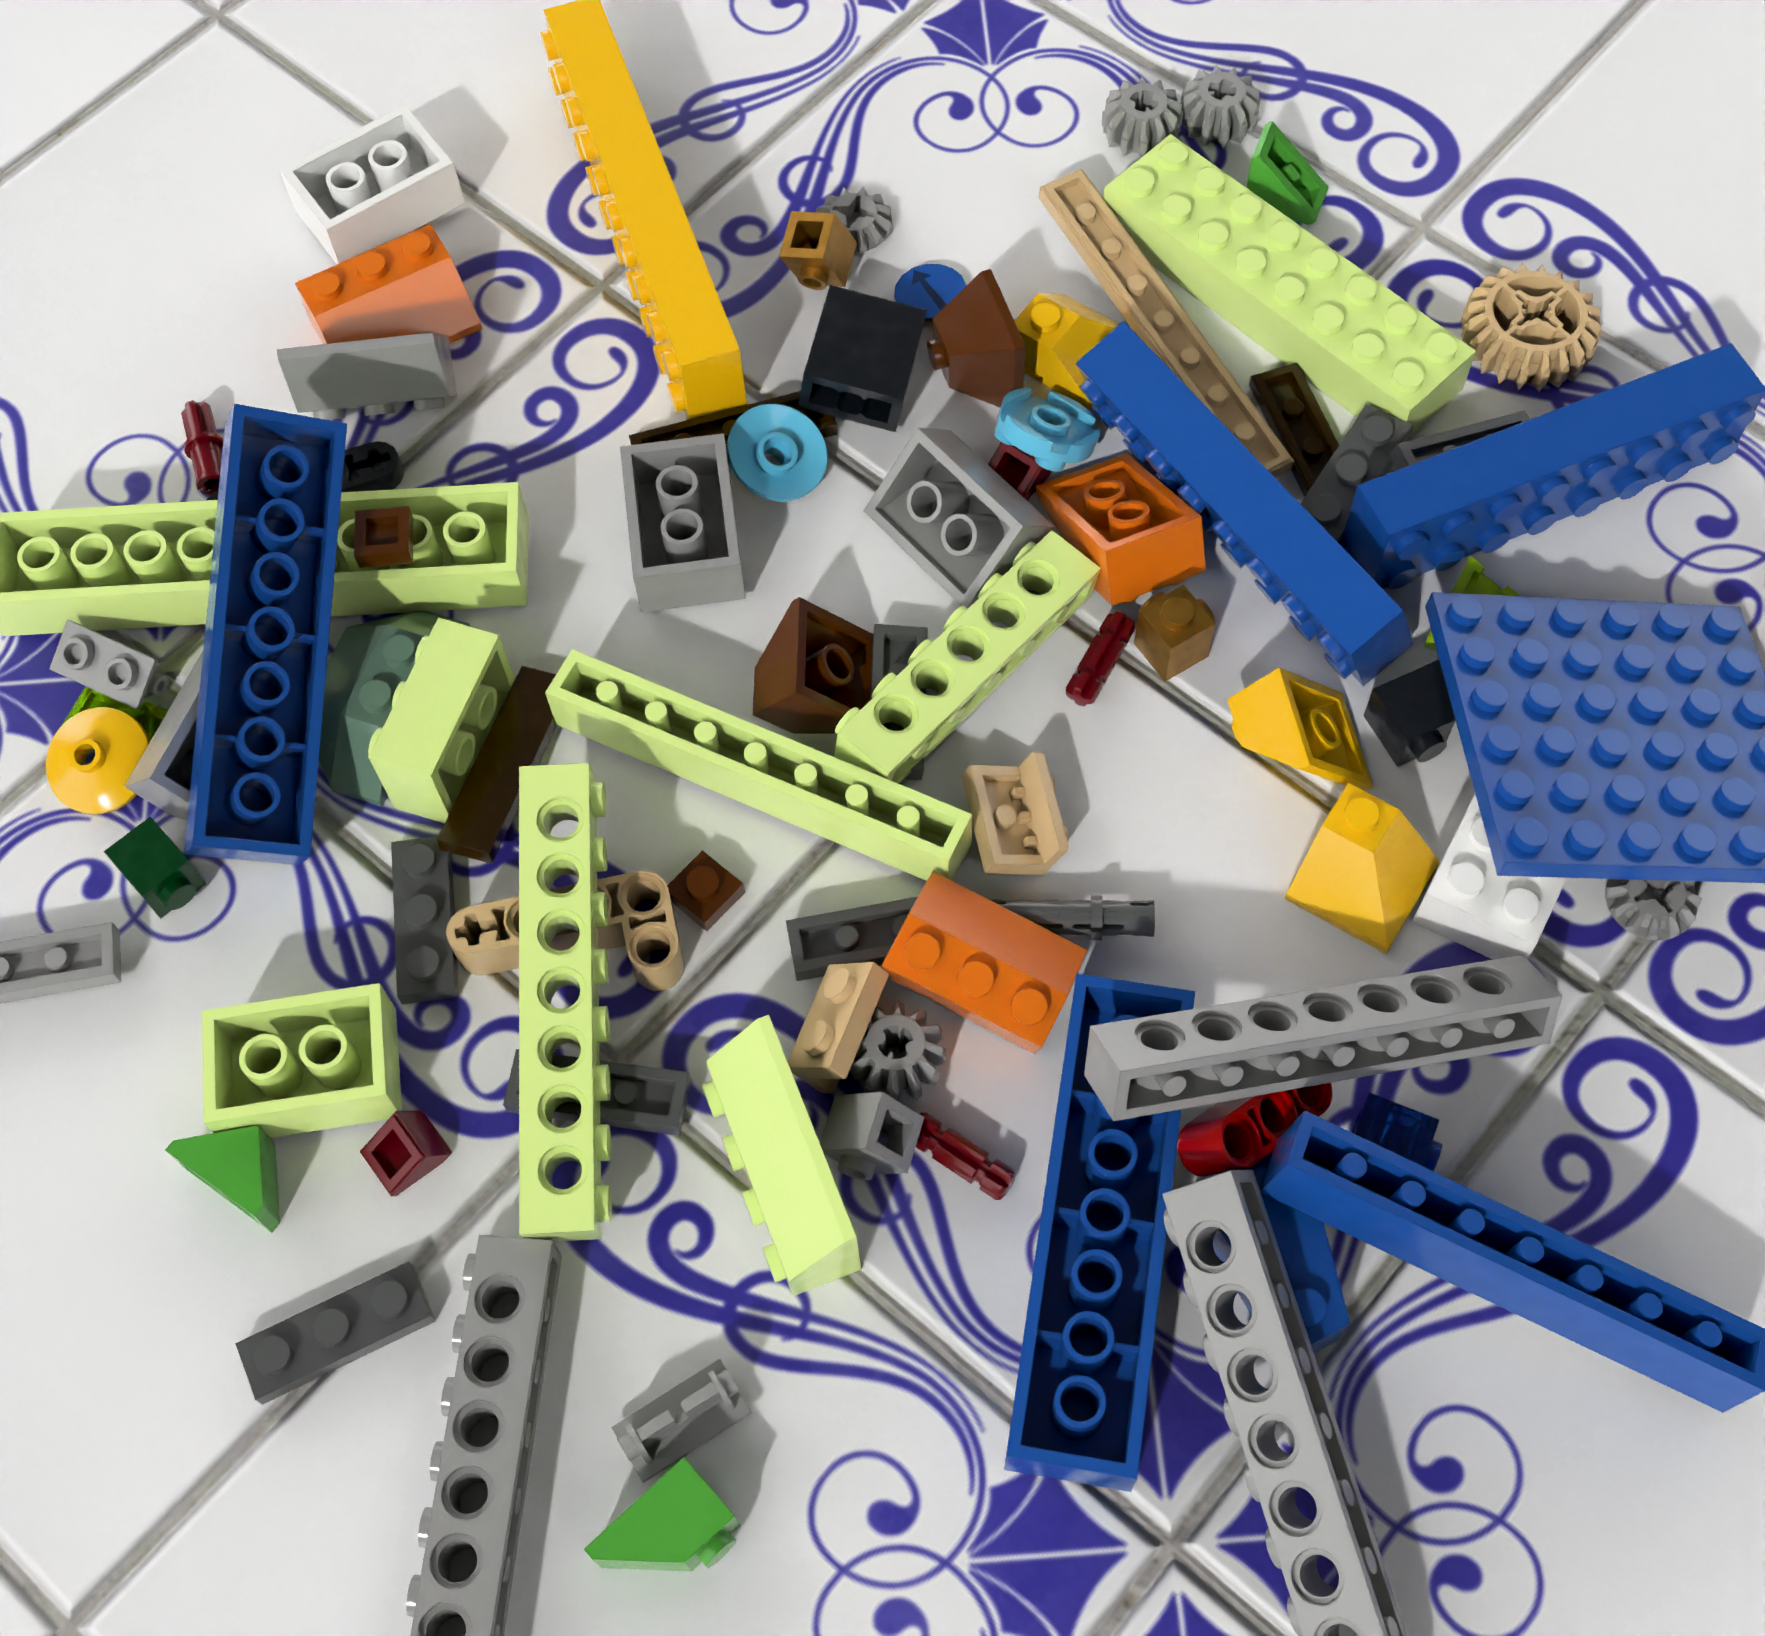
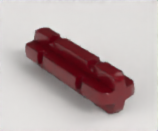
M1116 611L1114 614L1106 616L1099 628L1101 636L1095 635L1077 667L1079 675L1073 674L1067 684L1066 695L1074 700L1077 705L1084 707L1095 702L1102 690L1100 681L1106 683L1124 650L1122 642L1128 643L1134 633L1135 622L1128 618L1125 613Z
M927 1112L919 1113L924 1116V1121L916 1148L924 1153L929 1149L932 1151V1158L970 1184L974 1181L979 1182V1189L995 1200H1001L1008 1193L1015 1181L1016 1174L1011 1167L998 1159L994 1162L990 1161L988 1152L951 1128H948L946 1131L943 1130L941 1127L942 1122Z

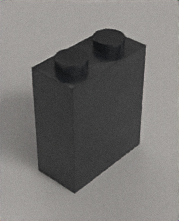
M830 285L804 370L798 407L896 432L927 310Z

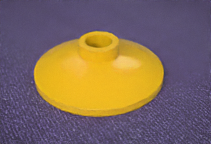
M109 707L87 709L68 719L54 735L46 758L48 782L56 797L71 809L92 815L110 813L127 805L137 794L124 786L150 743L146 731L132 716ZM94 748L95 757L93 761L85 765L87 754Z

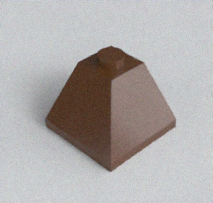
M992 270L981 271L933 318V340L927 341V351L931 365L935 371L942 370L949 388L999 408L1007 393L1024 386L1026 346Z
M801 597L793 600L755 666L753 716L793 734H836L835 728L850 709L857 707L861 710L870 701L873 634Z

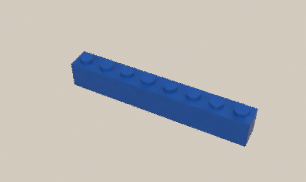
M1304 1111L1277 1139L1260 1193L1722 1413L1765 1391V1328L1307 1111Z

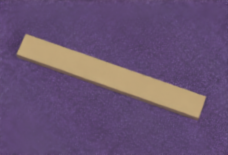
M1082 169L1041 186L1039 191L1040 201L1138 337L1275 478L1290 471L1294 462L1293 458Z

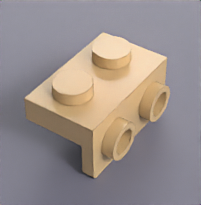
M1031 752L1019 767L970 765L961 775L969 812L972 814V824L984 874L1044 875L1068 851V830L1065 823L1062 822L1055 796V781L1052 774L1049 773L1043 752Z
M874 962L831 964L828 966L787 1061L793 1074L821 1093H834L839 1080L846 1079L889 977L888 972Z

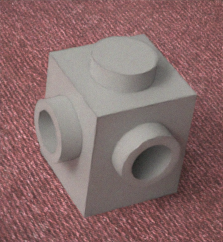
M884 1092L835 1095L820 1145L826 1156L839 1162L837 1169L841 1173L855 1179L868 1181L872 1180L874 1174L908 1173L924 1116Z

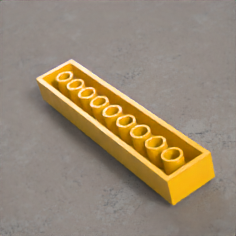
M577 0L544 9L548 30L540 32V36L548 61L554 60L555 62L552 67H548L551 84L556 96L562 94L565 96V99L560 100V104L568 129L576 127L578 132L573 133V139L581 162H590L591 166L585 167L591 191L594 196L598 194L600 197L603 196L604 200L598 201L605 228L606 230L612 229L613 232L617 233V235L611 236L617 260L620 265L625 264L631 270L625 272L627 285L633 301L639 300L640 304L644 305V307L639 308L641 322L647 338L653 337L654 342L658 343L653 345V352L661 375L667 374L670 383H667V388L675 413L684 411L687 420L747 405L740 348L601 1Z

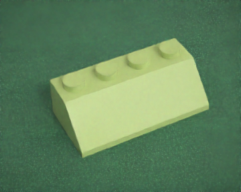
M769 1015L756 1019L706 1061L712 1081L702 1084V1088L713 1118L725 1115L732 1133L721 1139L733 1172L745 1168L752 1188L743 1191L742 1195L754 1227L765 1223L773 1244L762 1248L775 1283L786 1279L792 1296H796L861 1270L857 1236Z

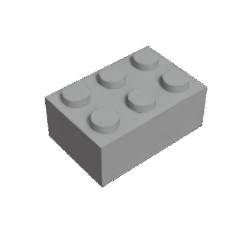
M724 433L621 446L620 453L632 571L641 612L746 599Z

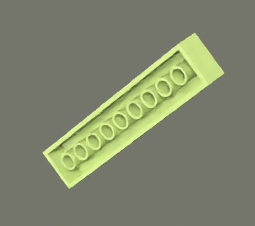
M519 482L341 492L331 617L406 613L419 610L440 611L527 605L529 515ZM218 500L0 513V633L3 636L62 633L67 620H72L94 631L206 624ZM409 506L414 518L413 563L359 568L354 557L355 511Z

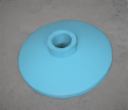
M763 404L747 410L736 420L727 440L729 464L737 479L752 493L768 500L786 502L800 499L816 488L826 471L828 454L821 432L806 415L789 406ZM772 454L776 456L780 461V466L769 462L765 455Z

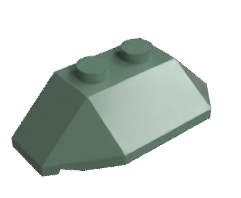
M418 610L346 627L327 663L319 762L333 792L383 807L388 795L368 758V749L372 735L378 728H383L392 710L394 692L400 682L407 681L415 665V654L418 644L424 636L430 635L438 617L466 626H470L469 623L432 612Z

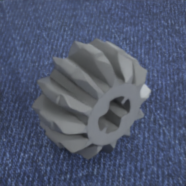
M1216 65L1211 74L1198 70L1193 80L1186 81V86L1182 91L1181 110H1183L1182 125L1186 126L1188 137L1201 136L1203 146L1214 141L1224 148L1228 140L1241 144L1246 133L1253 132L1259 115L1260 90L1253 87L1252 76L1238 77L1236 67L1229 72H1222Z
M1143 77L1135 85L1123 80L1119 90H1111L1109 97L1106 99L1105 111L1102 112L1103 133L1107 134L1109 147H1120L1123 157L1131 152L1138 153L1142 157L1170 134L1178 138L1179 128L1182 125L1183 110H1181L1182 104L1176 98V90H1164L1161 80L1154 84H1148Z
M898 1000L893 1006V1014L886 1016L883 1009L876 1005L871 1017L872 1023H869L854 1058L855 1061L851 1065L850 1075L854 1080L867 1079L865 1093L880 1092L883 1088H887V1095L898 1101L899 1090L906 1089L913 1099L918 1100L922 1096L920 1081L936 1085L939 1081V1071L935 1066L946 1062V1048L938 1045L942 1039V1029L938 1024L925 1026L927 1012L923 1008L914 1011L907 1017L905 1016L904 1004ZM899 1046V1053H902L905 1048L906 1056L894 1059L893 1052H890L887 1057L886 1050L890 1047Z

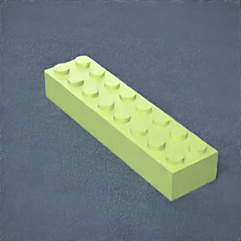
M1172 134L1104 187L1103 199L1153 267L1284 364L1298 363L1307 381L1356 417L1359 416L1365 405L1368 404L1413 425L1412 436L1463 390L1476 350Z

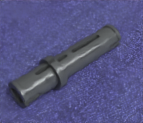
M1091 895L1090 900L1076 901L989 899L1057 935H1090V940H1102V935L1154 937V900L1109 901L1103 900L1102 895Z

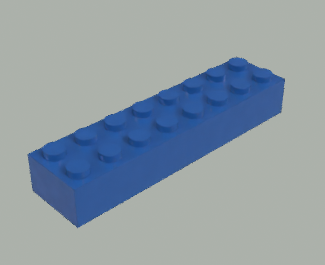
M1124 321L1076 362L1078 369L1085 379L1079 387L1092 402L1091 408L1098 418L1110 430L1116 427L1125 438L1122 440L1135 458L1142 464L1147 460L1157 472L1154 474L1155 477L1177 496L1180 495L1191 508L1202 516L1203 530L1206 533L1211 529L1223 542L1220 544L1221 548L1240 569L1244 565L1248 567L1257 578L1254 580L1256 586L1271 603L1275 605L1281 601L1282 605L1291 615L1288 619L1298 632L1309 642L1314 637H1317V642L1326 652L1323 655L1324 658L1343 679L1352 674L1364 687L1413 645L1403 609Z
M1732 343L1357 485L1341 546L1382 589L1387 587L1390 589L1401 588L1410 583L1416 576L1433 569L1437 571L1447 570L1456 565L1462 558L1480 551L1484 553L1493 552L1515 537L1526 533L1530 535L1539 534L1551 527L1556 521L1572 515L1575 517L1585 516L1594 511L1600 504L1618 497L1622 500L1629 499L1641 492L1646 486L1661 480L1666 482L1675 481L1684 476L1690 469L1709 462L1714 465L1723 462L1735 453L1738 448L1737 443L1745 428L1755 418V410L1765 394V386Z
M235 403L226 420L184 848L185 855L300 865L310 858L347 423Z
M1076 973L1004 1470L1127 1492L1132 1491L1137 1481L1167 1234L1163 1218L1164 1211L1167 1208L1162 1194L1172 1191L1181 1109L1113 1121L1085 1078L1084 1070L1090 1026L1193 1009L1195 991Z

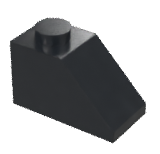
M1439 659L1373 688L1363 716L1397 767L1415 759L1418 762H1426L1439 755L1447 747V739L1456 720Z

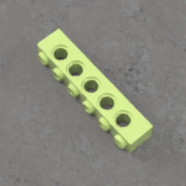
M1053 530L1037 544L1033 541L1028 542L1019 551L1013 561V567L1003 576L999 573L994 574L982 587L978 595L979 599L969 608L964 605L959 607L949 617L944 626V632L933 642L930 639H926L917 646L908 660L909 665L898 675H895L893 672L889 673L880 681L872 693L873 699L861 710L857 707L850 709L841 718L835 728L837 739L834 757L899 784L923 757L925 759L1092 596L1101 568ZM1027 590H1034L1042 595L1032 594ZM992 622L1003 623L1006 626H1008V628H1001L995 626L994 624H992ZM966 655L974 661H963L956 656ZM919 689H932L938 692L940 695H926L922 693ZM893 722L901 725L904 729L893 731L887 729L882 724Z

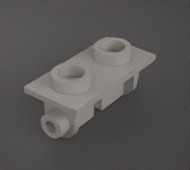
M72 620L66 621L49 668L50 670L137 710H140L144 697H149L153 694L159 696L164 693L168 685V678L163 675L162 669L156 666L158 659Z
M718 1359L611 1428L621 1448L644 1483L752 1414V1411L741 1395L740 1389L730 1372L725 1368L721 1359Z

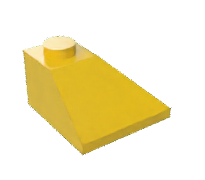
M1038 293L1014 320L1026 346L1024 374L1091 410L1092 402L1079 387L1085 379L1078 369L1076 362L1114 330L1119 323L1065 294Z
M1277 668L1227 699L1233 717L1231 723L1232 731L1241 747L1343 785L1350 783L1364 791L1373 788L1342 692Z
M1348 783L1322 824L1286 893L1285 899L1387 954L1440 861L1400 809Z

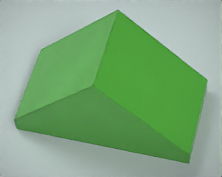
M1273 121L1265 124L1251 159L1246 188L1293 221L1308 225L1316 222L1328 190L1327 184Z
M259 1125L173 1140L165 1149L183 1168L271 1233L280 1224L275 1143Z

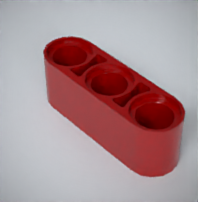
M1320 1084L1214 1104L1187 1123L1180 1131L1178 1152L1182 1163L1189 1172L1201 1177L1253 1166L1274 1150L1277 1139L1304 1111L1318 1117L1326 1112L1330 1107L1333 1097L1332 1084Z

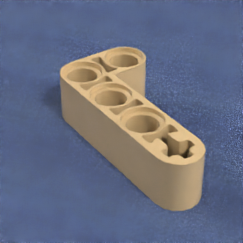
M635 871L597 879V892H606L608 904L607 927L598 928V949L626 946L637 981L644 988L652 991H665L674 987L683 976L685 962L675 911L665 880L657 873L651 871ZM577 884L554 888L551 891L559 894L567 893ZM519 896L469 906L459 910L451 917L447 924L446 936L460 965L468 973L489 975L519 968ZM648 899L659 901L649 911L639 912L634 910L635 906L641 901ZM571 929L559 932L553 938L551 948L559 951L570 949L578 941L580 933ZM503 931H507L509 939L505 940ZM479 938L480 943L476 944L475 939ZM664 950L669 952L668 956L659 963L649 964L643 962L645 956L652 951Z

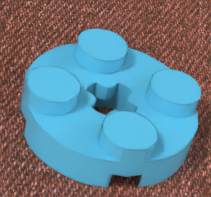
M1019 388L1005 395L997 415V425L994 431L995 437L1000 442L1015 446L1023 452L1034 456L1039 466L1050 471H1062L1066 463L1081 462L1092 455L1100 436V428L1096 431L1093 429L1096 419L1083 405L1065 395L1049 391L1046 399L1031 397L1034 388Z

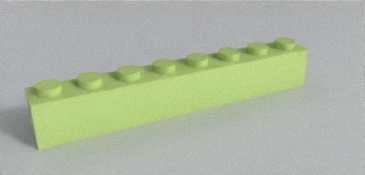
M572 649L545 692L552 715L558 726L927 881L932 871L953 881L972 844L971 813Z

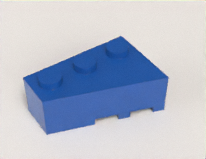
M1273 1151L1253 1166L1239 1169L1253 1170L1259 1190L1261 1189ZM1261 1193L1313 1352L1316 1353L1337 1341L1350 1324L1324 1223ZM1219 1229L1215 1234L1213 1247L1218 1258L1226 1262L1231 1253V1242L1228 1235ZM1238 1292L1252 1315V1306L1249 1299L1243 1293Z

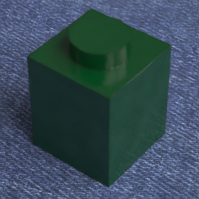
M151 817L147 818L104 851L160 919L172 910L185 906L192 900L195 893L206 885L187 857Z

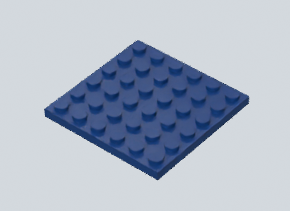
M1443 592L1431 593L1425 609L1497 876L1765 883V671L1740 606Z

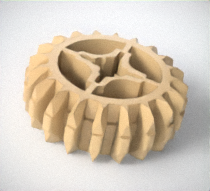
M1521 263L1514 273L1502 267L1495 277L1486 275L1480 286L1475 287L1473 293L1470 294L1461 318L1462 341L1476 350L1473 361H1481V374L1492 371L1497 373L1498 384L1505 379L1516 381L1518 390L1526 383H1532L1538 391L1546 386L1547 382L1559 388L1566 378L1575 379L1577 374L1582 371L1583 366H1586L1592 360L1596 351L1602 325L1599 324L1601 309L1592 306L1593 293L1580 292V280L1572 282L1563 280V270L1556 275L1546 273L1543 264L1536 271H1529Z

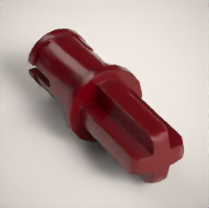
M191 400L185 403V409L181 412L187 437L184 443V452L192 460L197 489H200L202 494L211 495L219 490L223 437L217 434L210 405L205 401L197 403Z

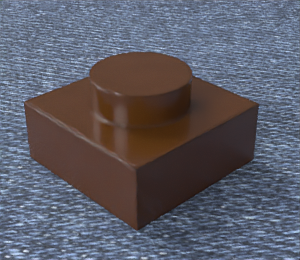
M409 506L355 511L354 557L359 568L413 563L414 518Z
M703 850L667 885L672 903L706 931L745 894L744 883Z

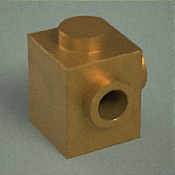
M791 211L779 257L796 276L798 282L807 288L823 290L826 286L830 285L846 287L857 242L835 213Z
M1184 584L1167 594L1164 592L1157 593L1150 597L1139 609L1134 644L1163 681L1166 682L1209 656L1216 624L1214 615L1209 606L1202 599L1196 600Z

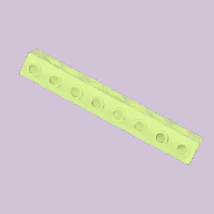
M589 763L519 766V1235L523 1238L552 1240L553 1242L602 1239V1222H611L612 1220L610 1184L601 1185V1161L611 1160V1131L609 1124H600V1101H609L611 1091L608 1064L600 1065L599 1042H609L610 1036L608 1007L599 1006V984H608L609 981L608 953L606 948L598 949V928L607 927L608 904L606 892H597V872L607 871L605 837H597V817L606 816V790L604 782L595 781ZM573 820L578 822L576 830L569 836L558 838L550 835L553 827L560 821ZM565 874L579 877L577 885L571 891L562 894L551 891V886L558 877ZM571 929L580 933L578 941L570 949L559 951L551 948V942L559 932ZM565 986H575L580 989L579 998L572 1006L563 1009L551 1006L552 997L558 989ZM566 1043H574L581 1047L579 1058L571 1066L559 1068L552 1065V1055L559 1046ZM565 1102L579 1103L581 1105V1114L573 1125L566 1128H558L552 1125L553 1112L560 1104ZM567 1161H575L581 1164L582 1174L574 1186L568 1189L553 1187L552 1176L560 1164Z

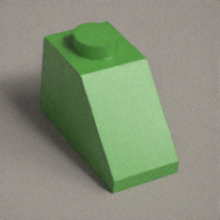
M683 1457L586 1546L584 1550L601 1568L693 1571L701 1562L709 1568L723 1558L737 1540L733 1537L732 1533L740 1527V1524L735 1515Z

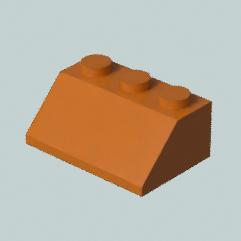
M431 224L295 283L310 322L323 344L431 332L448 335L450 344L483 329L452 258Z
M932 871L905 919L881 968L889 973L888 979L1036 1054L1042 1049L1070 993L1076 973H1078L1087 950Z

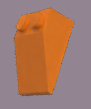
M1127 453L1036 485V494L1060 536L1101 568L1094 589L1111 606L1134 601L1140 595L1164 586L1180 584L1186 578L1206 571L1202 516Z

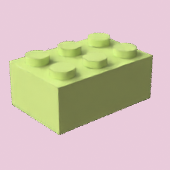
M438 617L430 635H426L420 640L415 654V665L407 681H402L397 686L392 699V710L383 728H378L372 735L368 749V758L395 809L445 824L515 680L499 635Z
M380 983L202 1010L204 1124L213 1133L259 1125L270 1138L388 1120L395 1111H402L396 1008Z

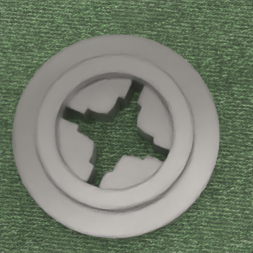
M864 186L857 193H849L843 187L840 196L826 195L824 205L816 208L817 213H835L857 242L854 253L869 251L879 246L888 237L892 228L891 207L884 204L881 194L868 195ZM853 212H860L861 217H857L855 222L851 224V227L848 228L846 218H850Z
M1608 879L1605 887L1606 903L1617 923L1633 935L1648 940H1667L1684 933L1696 920L1702 897L1696 893L1695 881ZM1646 883L1653 890L1669 889L1670 892L1661 902L1662 906L1656 899H1649L1647 901L1642 899L1636 902L1647 888Z

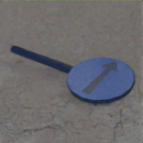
M924 264L911 268L901 275L895 285L894 300L898 303L927 310L924 322H933V318L967 285L962 275L951 267L942 264Z

